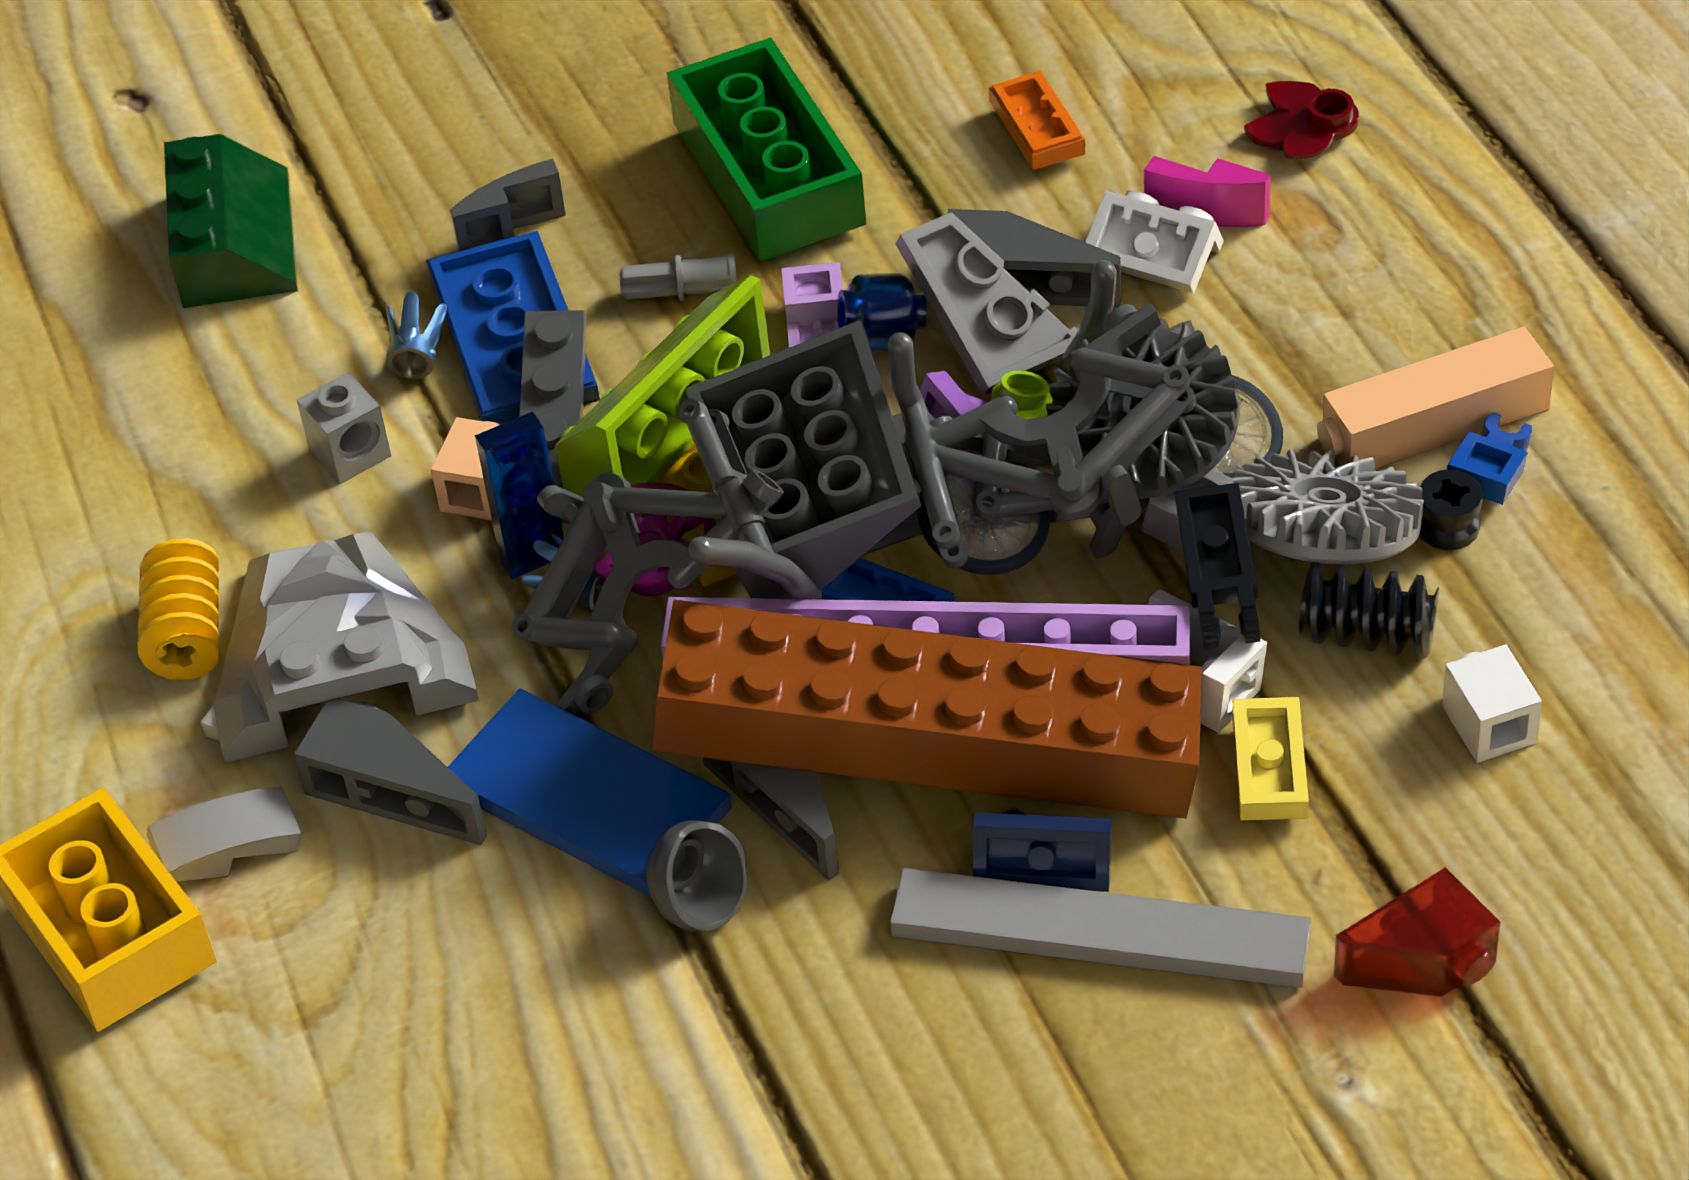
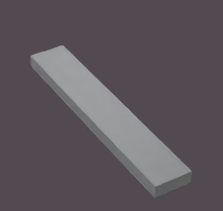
M903 868L890 922L892 937L1298 988L1303 987L1311 932L1310 917Z

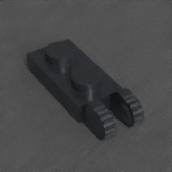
M1239 483L1174 491L1192 607L1198 608L1204 650L1219 648L1221 630L1219 618L1215 616L1214 605L1239 602L1240 613L1238 620L1240 633L1245 639V644L1260 642V629L1255 599H1258L1257 581Z

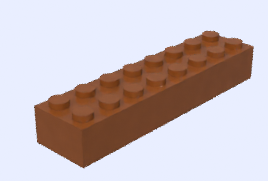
M673 599L657 695L653 751L1186 819L1200 766L1202 667Z

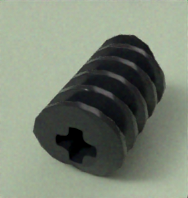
M1312 562L1307 571L1303 589L1299 634H1301L1306 623H1308L1313 642L1321 644L1326 639L1331 628L1335 627L1339 646L1349 647L1357 631H1361L1364 648L1368 651H1374L1382 636L1386 634L1391 654L1396 655L1401 654L1409 638H1413L1417 657L1427 658L1432 645L1439 587L1434 595H1428L1424 576L1417 574L1408 592L1402 591L1398 572L1390 571L1382 588H1377L1372 569L1367 567L1362 571L1357 583L1350 584L1345 564H1338L1330 581L1323 579L1320 563Z

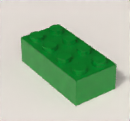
M771 37L667 72L673 123L760 262L867 225L862 172Z

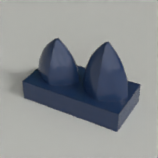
M1016 807L1003 813L976 812L973 823V876L1109 892L1111 880L1112 819L1084 818L1082 816L1026 815Z

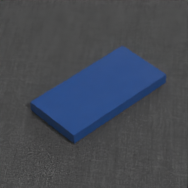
M538 231L426 260L429 276L439 304L444 303L447 306L445 321L478 415L483 422L489 421L501 425L519 422L525 311H569ZM586 355L583 404L600 400L598 385Z
M521 688L515 692L448 766L453 773L478 795L482 810L650 897L645 869L647 857L656 845L659 836L676 824L689 820L719 824L732 808L729 792Z

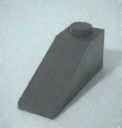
M948 209V213L952 212L1004 260L1003 268L1029 292L1035 289L1050 305L1088 306L1092 268L1098 261H1110L1117 271L1114 308L1121 306V256L1008 211Z
M339 698L326 701L294 753L305 795L482 845L487 833L478 795L390 713L382 711L366 702L354 703Z
M702 757L705 767L828 881L839 874L834 830L816 772Z

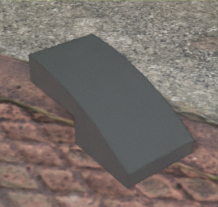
M550 159L502 176L477 189L452 207L450 213L458 251L515 237L514 229L565 216L566 212L560 177L554 160Z

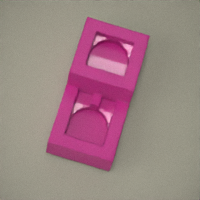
M1153 156L1144 169V194L1153 197L1160 206L1179 211L1181 206L1198 208L1211 215L1217 227L1265 225L1270 218L1271 175L1219 158L1215 160L1208 172H1204Z

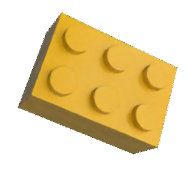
M104 787L0 845V894L3 902L97 1032L217 963L201 913Z

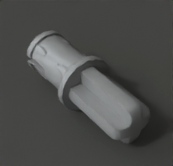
M734 254L714 258L682 260L681 255H675V262L624 266L619 273L621 294L627 300L678 295L679 301H685V296L718 292L737 282Z

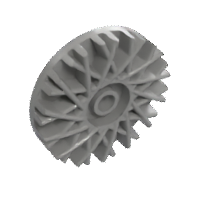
M1289 449L1286 456L1274 453L1271 457V463L1256 456L1254 463H1245L1243 470L1236 469L1235 478L1233 479L1235 480L1234 483H1239L1249 541L1273 553L1321 564L1367 563L1390 558L1405 551L1417 540L1420 534L1424 499H1422V487H1418L1417 482L1406 483V472L1404 470H1394L1390 466L1384 471H1375V460L1373 457L1359 460L1358 456L1353 455L1350 463L1335 468L1334 450H1329L1323 456L1314 450L1311 451L1308 465L1297 461L1294 451Z

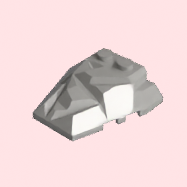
M371 531L351 534L337 540L321 541L315 543V545L268 553L249 560L213 705L225 763L288 748L289 744L282 712L406 681H408L416 716L479 701L465 644L437 613L436 609L423 596Z

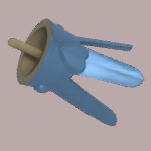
M410 291L404 298L399 334H397L393 310L389 306L386 307L392 341L391 348L387 353L386 362L388 368L399 377L421 379L428 376L433 370V359L436 356L434 348L444 329L441 326L446 315L447 306L442 303L435 308L422 335L419 333L418 295Z

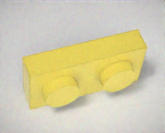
M1299 697L1232 699L1240 821L1308 818L1309 800Z

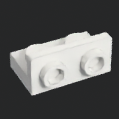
M1106 190L1085 242L1121 256V273L1194 294L1210 251L1220 252L1224 240L1212 216L1198 208L1181 206L1179 211L1160 206L1157 200L1142 192L1129 190L1124 196Z

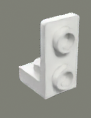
M1159 589L1149 598L1148 605L1190 606V665L1202 667L1200 724L1219 733L1232 720V699H1252L1261 690L1267 642L1260 639V642L1245 644L1240 628L1219 618L1221 630L1219 648L1204 650L1198 608H1193L1191 604Z

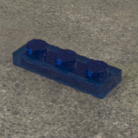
M533 411L474 435L501 565L511 580L551 563L536 553L533 547L535 541H545L559 548V545L551 537L552 533L560 539H564L561 518L545 512L537 502L539 493L545 487L554 485L544 427Z

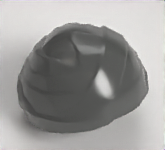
M694 820L678 823L659 836L656 845L647 857L645 870L649 893L654 904L658 907L661 916L670 923L692 932L715 930L725 925L737 913L746 894V859L739 840L731 831L720 824Z

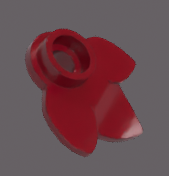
M1302 81L1268 82L1265 88L1266 94L1274 110L1245 124L1244 132L1261 146L1271 148L1283 146L1284 155L1287 159H1307L1325 152L1333 141L1352 134L1359 124V111L1352 97L1339 89L1329 88L1320 90L1316 85Z

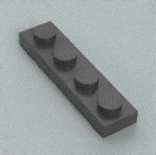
M585 310L525 311L515 492L517 524L571 523L545 512L538 504L537 497L547 486L556 485L563 488L555 444L560 441L563 433L569 427L576 425L583 418L587 331Z

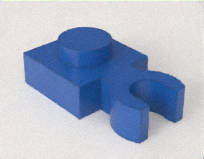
M1494 412L1486 418L1482 436L1470 431L1468 432L1449 461L1446 470L1454 469L1466 472L1476 478L1482 486L1483 499L1503 505L1524 471L1532 425L1524 423L1521 430L1516 433L1504 432L1498 428L1501 415Z

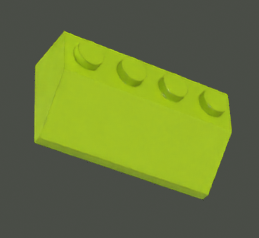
M749 275L708 296L690 315L684 316L678 322L675 329L653 351L647 352L640 359L637 366L614 388L606 391L599 403L576 425L569 427L563 433L560 441L555 444L563 488L583 497L584 488L589 482L593 481L597 476L609 472L625 478L630 485L657 482L695 444L687 424L679 418V408L688 399L686 388L770 355L762 287L759 278Z

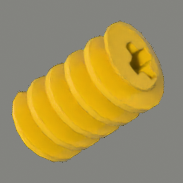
M188 538L170 539L155 545L145 553L140 563L138 656L143 665L154 674L170 680L188 681L202 678L211 672L218 662L217 646L219 644V633L217 627L219 626V611L217 609L219 608V557L211 546L202 541Z

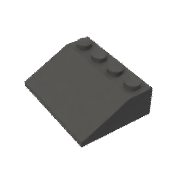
M860 320L686 388L688 399L698 400L705 404L707 410L717 409L728 416V429L747 474L755 468L770 477L781 487L784 493L763 515L766 525L764 530L774 553L793 561L819 585L821 590L921 507L865 330ZM734 567L750 598L795 599L777 582L744 568Z

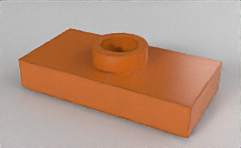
M1041 70L988 86L989 102L1032 170L1085 154V138Z

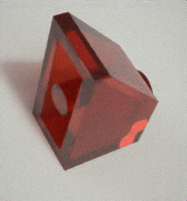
M1445 867L1338 933L1335 944L1334 977L1342 985L1443 997L1463 983L1471 985L1480 981L1491 971L1497 959L1500 921Z

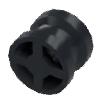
M1454 469L1440 470L1426 477L1420 486L1422 487V499H1424L1420 537L1432 547L1443 550H1458L1469 546L1477 539L1480 531L1481 520L1479 512L1483 502L1482 486L1476 478L1466 472Z

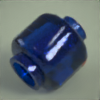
M903 273L859 274L850 281L847 290H840L838 293V328L860 320L871 352L888 351L889 338L895 333H905L910 336L913 342L916 330L926 328L928 316L926 297L924 293H915L911 280Z

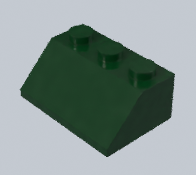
M222 134L188 137L182 140L164 142L169 261L182 307L190 308L298 291L288 168Z

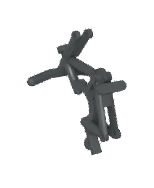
M1148 303L1138 311L1131 304H1124L1115 308L1103 323L1105 333L1085 347L1074 351L1071 356V365L1076 379L1080 383L1076 394L1062 410L1043 418L1024 419L1016 415L1018 410L1016 401L1012 397L1001 396L939 426L933 427L930 425V421L935 418L928 412L916 383L913 342L910 336L905 333H895L889 338L887 348L891 389L899 405L906 430L904 434L905 442L901 445L912 479L916 478L919 482L932 528V536L939 547L944 563L948 567L959 568L963 566L968 560V551L965 547L946 474L1050 500L1052 508L1056 513L1066 519H1080L1094 512L1100 504L1104 491L1106 492L1113 515L1123 526L1134 523L1140 517L1142 508L1132 478L1126 469L1181 414L1192 411L1196 406L1194 391L1189 387V374L1184 366L1172 365L1166 367L1119 356L1128 346L1161 325L1158 312L1151 303ZM1176 377H1181L1178 381H1172ZM1108 392L1141 399L1083 458L1077 431L1094 417ZM1180 398H1187L1185 401H1178ZM983 432H987L1000 443L1021 446L1047 444L1054 475L956 450L951 447ZM955 551L959 552L955 556H950V554Z
M689 398L681 404L679 418L687 424L711 485L718 493L631 488L630 483L625 478L609 472L603 473L589 482L584 488L583 497L556 485L545 487L537 497L538 504L545 512L569 521L572 524L525 612L515 618L512 631L518 638L537 642L539 645L549 649L590 650L583 671L556 704L559 708L577 717L582 712L590 714L601 710L613 696L614 689L608 682V679L629 652H632L638 645L636 632L627 627L622 617L625 599L634 583L649 571L660 567H669L670 569L667 574L669 583L675 588H685L711 564L741 567L777 582L795 599L822 598L821 588L793 561L774 553L764 530L766 525L763 515L770 506H773L784 493L783 490L770 477L755 468L747 474L728 429V416L717 409L707 410L704 403L693 398ZM633 513L716 518L722 520L703 537L694 538L689 543V546L676 540H653L641 545L638 538L640 532ZM608 546L614 567L602 586L591 615V621L568 619Z

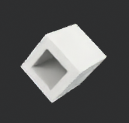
M1506 644L1484 652L1468 653L1456 661L1445 664L1442 707L1476 763L1537 744L1542 700Z

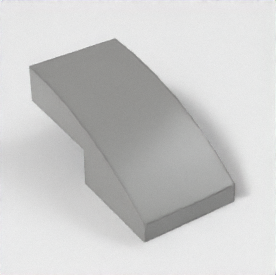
M279 786L236 793L191 806L149 825L146 835L152 851L175 881L179 882L227 877L233 858L296 852L301 832L283 787Z

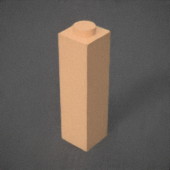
M1524 326L1324 393L1323 419L1317 424L1318 438L1325 453L1329 450H1334L1335 457L1341 466L1350 463L1351 457L1356 455L1359 460L1373 457L1375 468L1464 439L1469 431L1476 434L1483 432L1486 418L1494 412L1501 415L1499 426L1549 410L1554 365Z

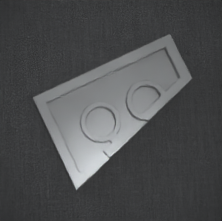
M952 212L900 234L895 245L982 396L991 393L994 386L1001 382L1002 376L1007 372L1021 370L1035 373L1059 362L1078 329L1073 327L1069 330L1047 309L1050 303L1035 289L1030 292L1025 289L1003 268L1004 260Z

